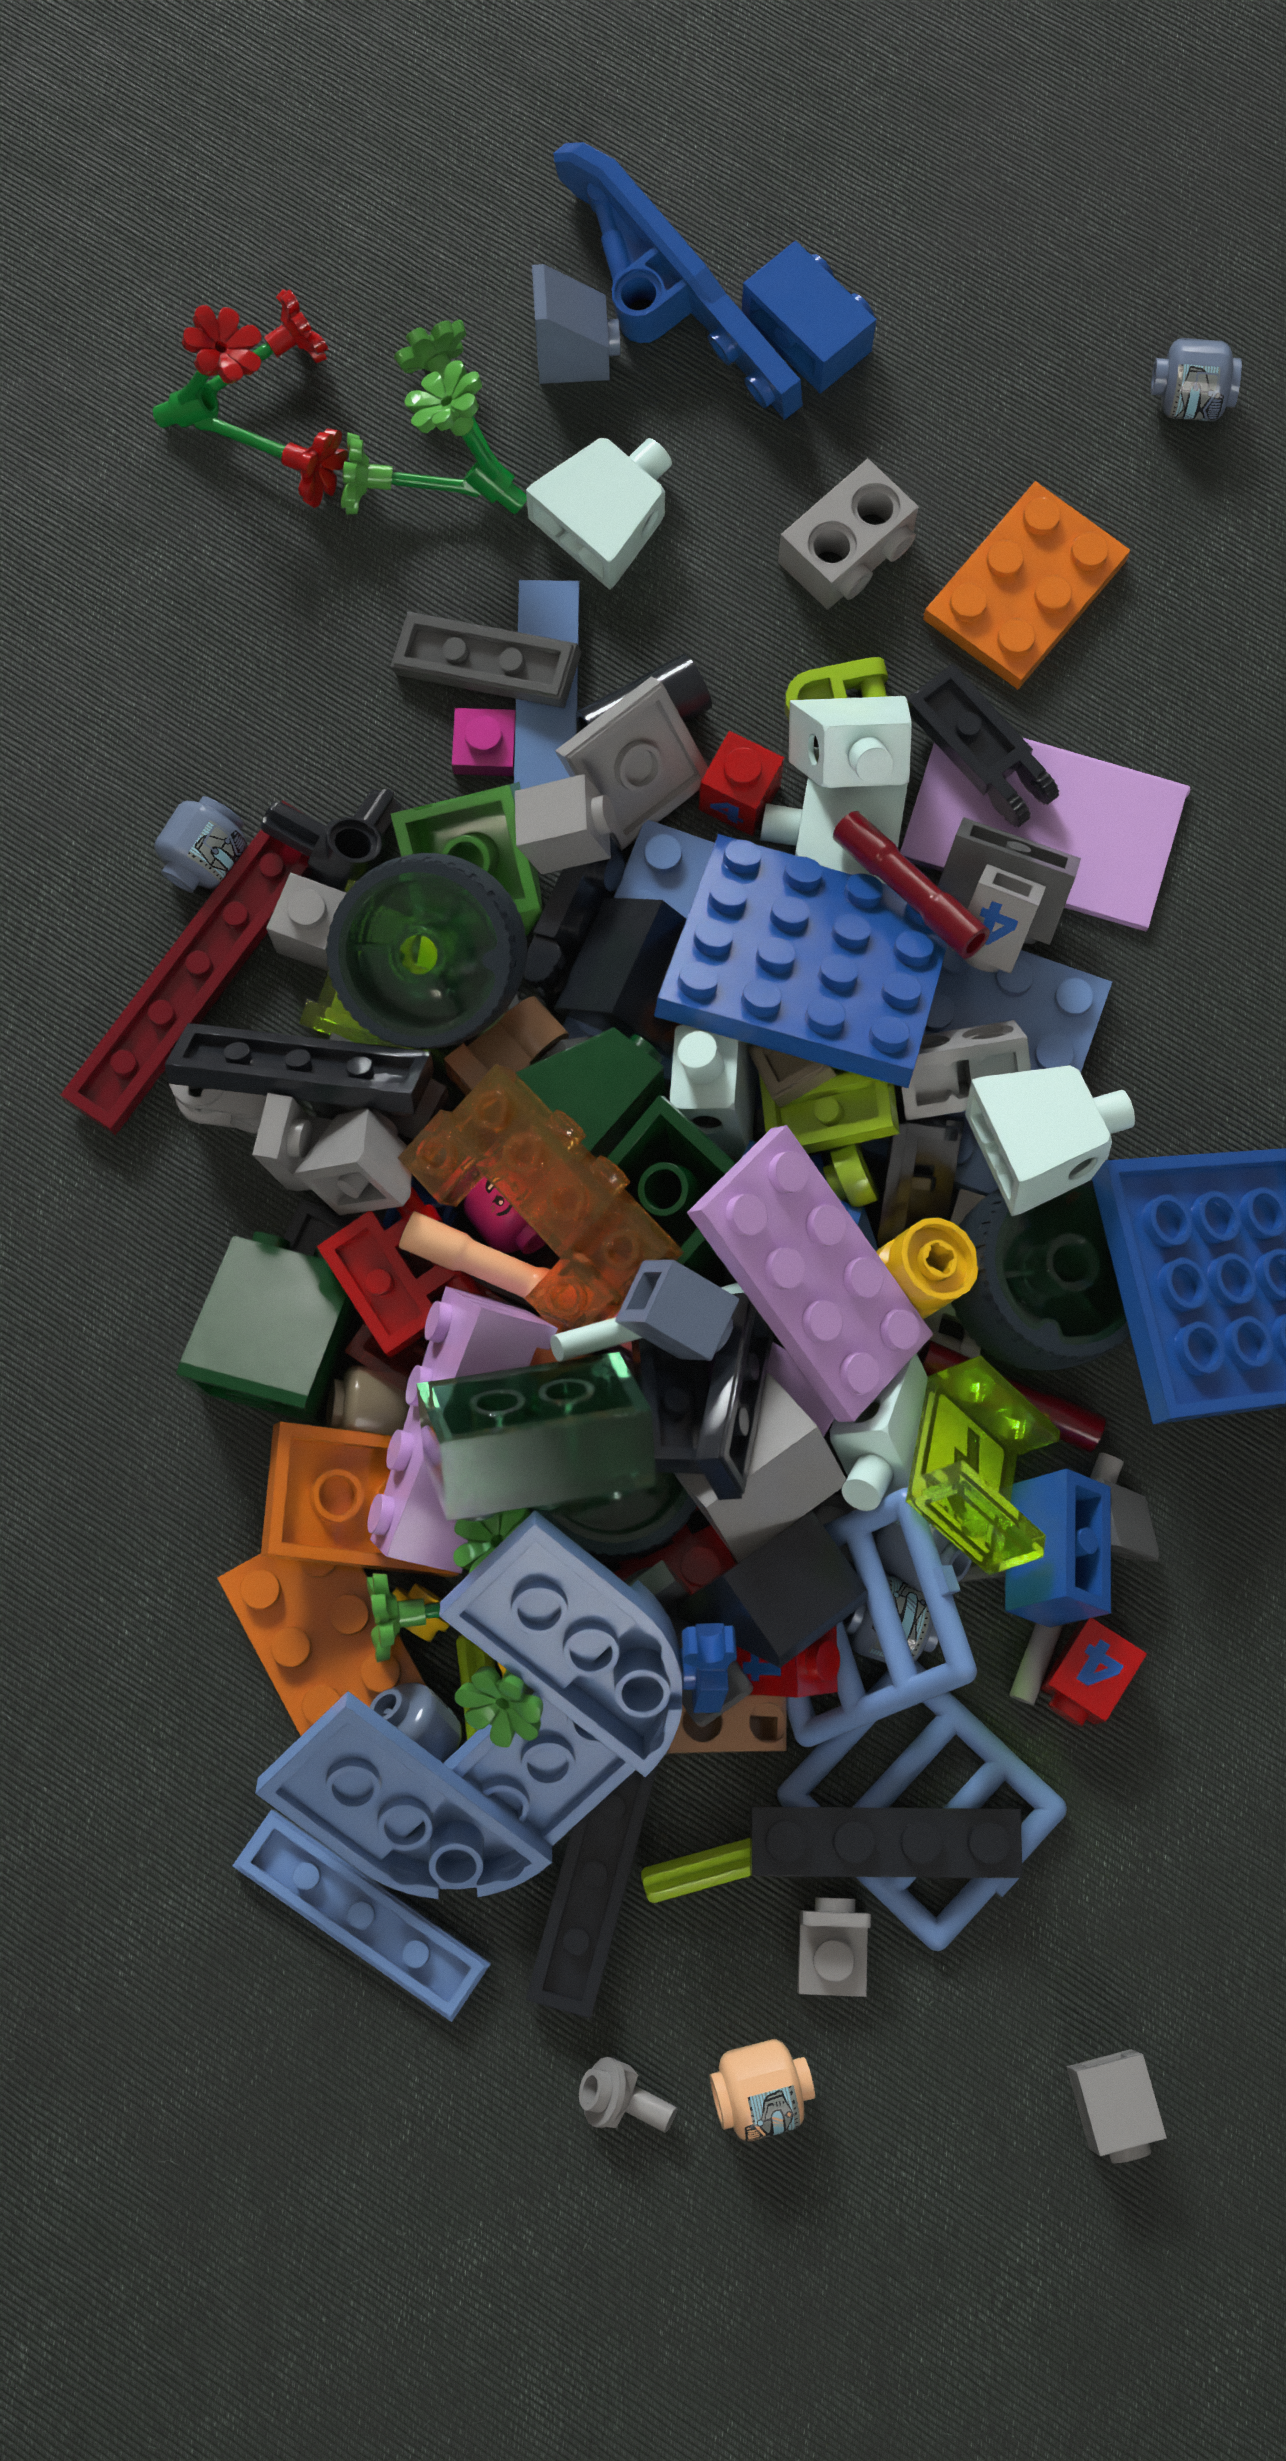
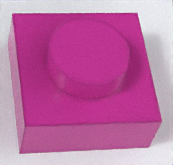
M455 708L452 750L453 774L514 776L516 710Z

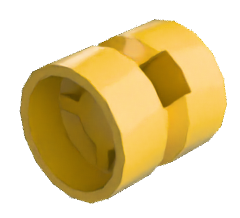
M941 1218L923 1219L876 1250V1253L922 1319H925L970 1291L977 1279L978 1267L974 1244L967 1233L955 1223Z

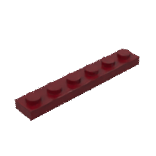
M282 800L284 804L294 808L293 806ZM260 829L62 1091L60 1096L64 1101L116 1136L166 1069L165 1063L187 1024H199L268 933L267 925L290 872L307 879L313 871L307 868L310 857L269 836Z

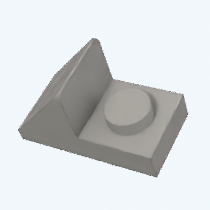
M267 1093L252 1155L287 1190H312L294 1172L333 1120L309 1116L293 1097Z

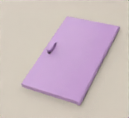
M1023 738L1033 749L1032 755L1046 769V772L1051 774L1060 792H1058L1059 796L1048 805H1043L1021 784L1016 771L1008 776L1005 780L1026 802L1031 813V818L1018 828L1012 824L1010 825L1005 820V817L1000 815L993 807L988 794L986 793L983 796L934 742L900 851L908 861L943 872L955 835L963 817L1081 858L1076 878L1064 908L1147 931L1185 798L1190 794V786Z

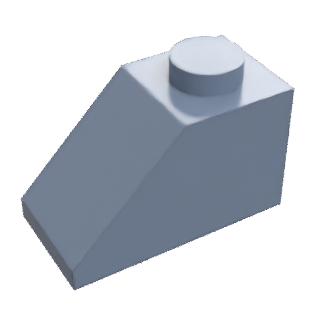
M545 264L532 265L539 384L610 380L609 356L621 355L619 319H607L606 295Z

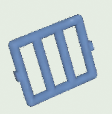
M902 1488L883 1497L878 1507L873 1510L863 1511L856 1509L823 1525L838 1547L845 1544L848 1545L857 1575L868 1589V1601L866 1603L893 1684L866 1695L843 1621L838 1623L837 1647L840 1653V1668L837 1674V1693L841 1706L815 1715L810 1696L799 1698L787 1697V1714L795 1739L801 1746H815L967 1685L976 1678L977 1667L952 1595L961 1591L953 1566L942 1565L925 1512L915 1503L912 1494L913 1489ZM898 1520L946 1661L944 1664L919 1674L872 1535L873 1531Z
M918 1661L914 1662L918 1674L926 1671ZM888 1670L869 1689L866 1695L893 1684ZM950 1692L922 1702L936 1717L852 1808H889L947 1743L957 1735L985 1763L944 1808L980 1809L1003 1782L1006 1781L1034 1808L1021 1823L1023 1863L1064 1818L1067 1811L1065 1801ZM876 1721L818 1744L779 1786L777 1800L782 1807H821L809 1794ZM856 1877L912 1933L933 1951L945 1949L995 1893L1003 1897L1019 1879L971 1878L942 1912L935 1917L907 1890L917 1877Z

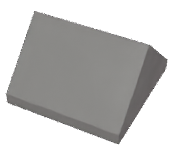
M770 1373L766 1374L746 1488L742 1499L719 1500L704 1474L674 1473L737 1562H740L841 1489L847 1480L818 1426Z

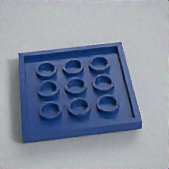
M718 834L659 992L654 1016L909 1088L948 944L924 923L921 915L887 884L881 883L879 879L872 875L844 873L821 866L817 861L808 857H797L796 855L756 845L747 840H738Z
M1286 1148L1105 1160L1092 1177V1182L1153 1425L1286 1407Z

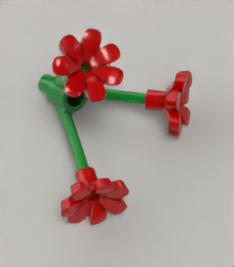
M283 289L276 296L282 304L280 318L282 325L264 336L263 338L266 343L253 351L249 350L262 340L261 333L256 326L246 325L238 329L239 314L235 310L223 307L216 319L213 310L209 306H199L196 308L193 316L195 328L187 327L182 337L183 348L189 352L197 353L194 362L197 371L184 388L170 394L169 401L153 407L155 422L160 428H166L175 424L182 428L195 425L199 430L218 433L281 458L282 465L300 472L301 481L298 491L299 495L303 497V501L313 508L318 507L322 501L323 492L333 496L336 490L338 478L333 473V470L343 469L344 462L348 460V451L338 449L342 440L341 431L327 428L324 432H319L314 438L312 446L308 449L291 442L285 446L219 420L217 417L219 412L217 393L227 385L239 381L243 374L252 375L260 368L261 362L272 354L278 358L295 345L299 349L306 350L316 364L327 359L324 352L329 350L325 340L318 333L311 331L312 328L300 311L299 302L290 289L288 291ZM210 376H215L211 380L207 381Z

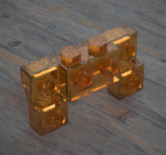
M495 1064L453 1112L440 1110L398 1156V1159L436 1201L444 1205L456 1207L485 1176L561 1258L525 1297L548 1323L558 1328L557 1333L611 1319L620 1311L644 1260L676 1261L684 1251L625 1190L630 1181L622 1170L602 1155L596 1159L581 1143L586 1134L572 1118L558 1109L553 1113L512 1069Z

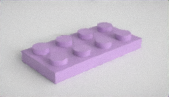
M787 1125L771 1128L687 1212L838 1422H854L933 1335Z

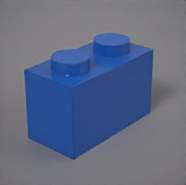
M796 240L743 282L741 311L763 337L820 394L872 352L877 319L874 317L869 304L856 293L850 294L834 278V274L827 262L817 254L811 255Z
M1067 1468L1007 1486L1006 1612L1049 1628L1111 1613L1110 1486Z

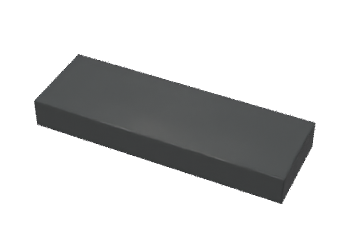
M407 612L390 667L397 676L565 708L582 652L577 643Z

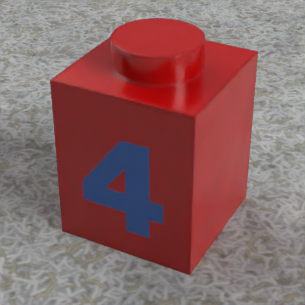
M728 731L700 782L699 810L753 836L764 817L766 803L771 804L781 786L784 757L736 733Z
M1085 1619L1079 1622L1042 1682L1040 1689L1052 1696L1048 1706L1071 1723L1082 1727L1086 1720L1093 1724L1106 1722L1147 1653L1095 1619Z
M837 1625L781 1668L736 1646V1660L753 1684V1691L750 1693L752 1695L799 1698L838 1692L837 1674L840 1668V1653L837 1647Z

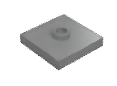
M653 677L648 678L555 750L570 777L585 774L601 795H607L610 798L616 815V830L610 833V836L621 851L637 839L641 827L646 821L651 820L658 823L699 791L700 782L708 769L663 683Z

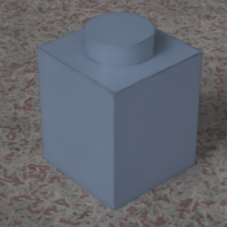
M644 1260L615 1322L679 1359L711 1361L714 1353L718 1352L725 1345L733 1329L731 1317L739 1302V1298L675 1260Z

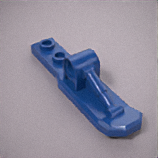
M584 142L565 143L556 150L553 155L558 179L577 198L590 204L592 211L596 213L602 233L601 243L613 280L612 300L622 334L630 341L649 343L660 338L691 313L710 333L708 341L717 356L728 366L735 362L747 376L744 379L745 385L759 405L767 408L771 404L784 420L802 407L800 378L726 294L705 263L619 163ZM646 299L653 302L650 307L644 310L636 311L629 309L631 304L638 300Z

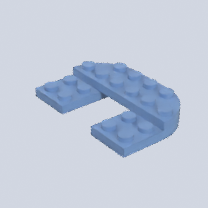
M536 1510L440 1602L439 1617L508 1671L523 1680L528 1685L525 1692L526 1695L541 1698L543 1712L540 1718L541 1727L536 1739L531 1741L525 1740L515 1731L510 1747H499L490 1740L492 1726L488 1724L485 1728L479 1729L442 1763L347 1691L258 1777L255 1794L373 1880L395 1890L420 1897L439 1899V1889L477 1888V1897H482L510 1889L527 1881L552 1863V1846L635 1770L646 1777L658 1765L669 1749L678 1729L682 1713L680 1648L676 1632L661 1603L639 1580L631 1587L628 1586Z

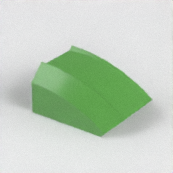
M520 782L391 813L401 857L418 853H439L462 858L482 868L492 875L510 894L522 917L525 936L529 934L541 917L543 910L538 871L516 846L515 791L521 790ZM424 872L406 873L419 922L442 931L461 927L466 934L462 951L497 943L496 932L490 917L480 902L468 890L443 876ZM430 916H433V917H436V918H439V919L430 921Z

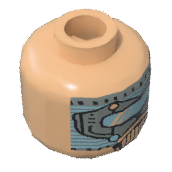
M777 2039L727 2051L720 2059L719 2072L710 2074L713 2099L723 2130L733 2128L738 2137L744 2141H755L797 2129L804 2120L803 2101L815 2098L814 2085L805 2057L793 2060L788 2048Z

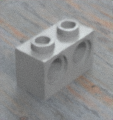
M867 458L781 534L778 563L817 601L829 610L843 596L847 600L857 596L869 583L873 575L872 571L886 558L893 562L908 550L916 537L914 527L919 506ZM877 515L886 522L872 525L863 521L861 517ZM832 552L841 556L843 560L837 563H827L822 561L818 555Z
M1015 1020L923 1035L909 1088L895 1085L896 1099L906 1121L966 1111L972 1079L1030 1071L1031 1064L1027 1036Z

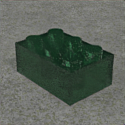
M619 1352L416 1383L423 1457L447 1521L455 1519L472 1522L483 1521L492 1518L497 1512L527 1507L537 1510H549L558 1508L569 1500L593 1496L621 1498L630 1495L635 1489L656 1486L652 1410Z

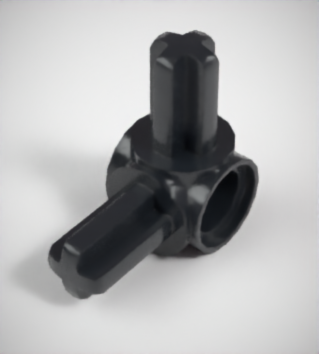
M387 788L382 789V791L373 789L367 794L353 817L348 816L338 820L333 818L325 826L283 802H273L267 809L260 828L269 836L310 857L307 868L314 871L316 882L347 893L361 877L377 866L386 852L384 836L393 824L391 813L401 811V804L393 798L394 792Z

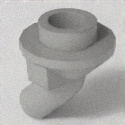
M611 2057L601 2058L597 2061L592 2069L585 2073L579 2088V2102L584 2109L585 2117L588 2123L596 2128H617L624 2113L627 2112L666 2133L676 2116L677 2107L635 2086L638 2078L635 2070L630 2065Z

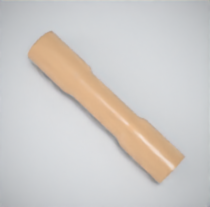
M416 1211L411 1215L399 1243V1248L449 1270L462 1271L524 1298L530 1305L581 1327L598 1290L548 1268L532 1266L473 1240L467 1233Z

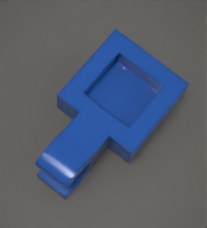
M724 1623L696 1624L695 1627H686L682 1631L683 1648L679 1650L682 1690H692L693 1713H720L729 1690L727 1669L729 1664L737 1659L735 1628L733 1626H724Z

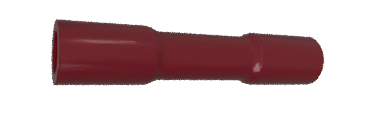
M853 811L841 819L834 829L833 840L870 874L882 879L917 911L924 923L962 958L967 959L984 946L990 935L989 928L951 894L943 892L899 852L896 844L859 811Z
M928 1340L918 1355L930 1383L962 1397L975 1398L1033 1424L1039 1431L1087 1452L1094 1450L1103 1434L1106 1423L1104 1416L1056 1395H1048L987 1369L981 1362L934 1341Z

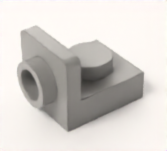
M815 1897V1910H799L798 1994L866 1997L868 1928H871V1914L855 1912V1899Z

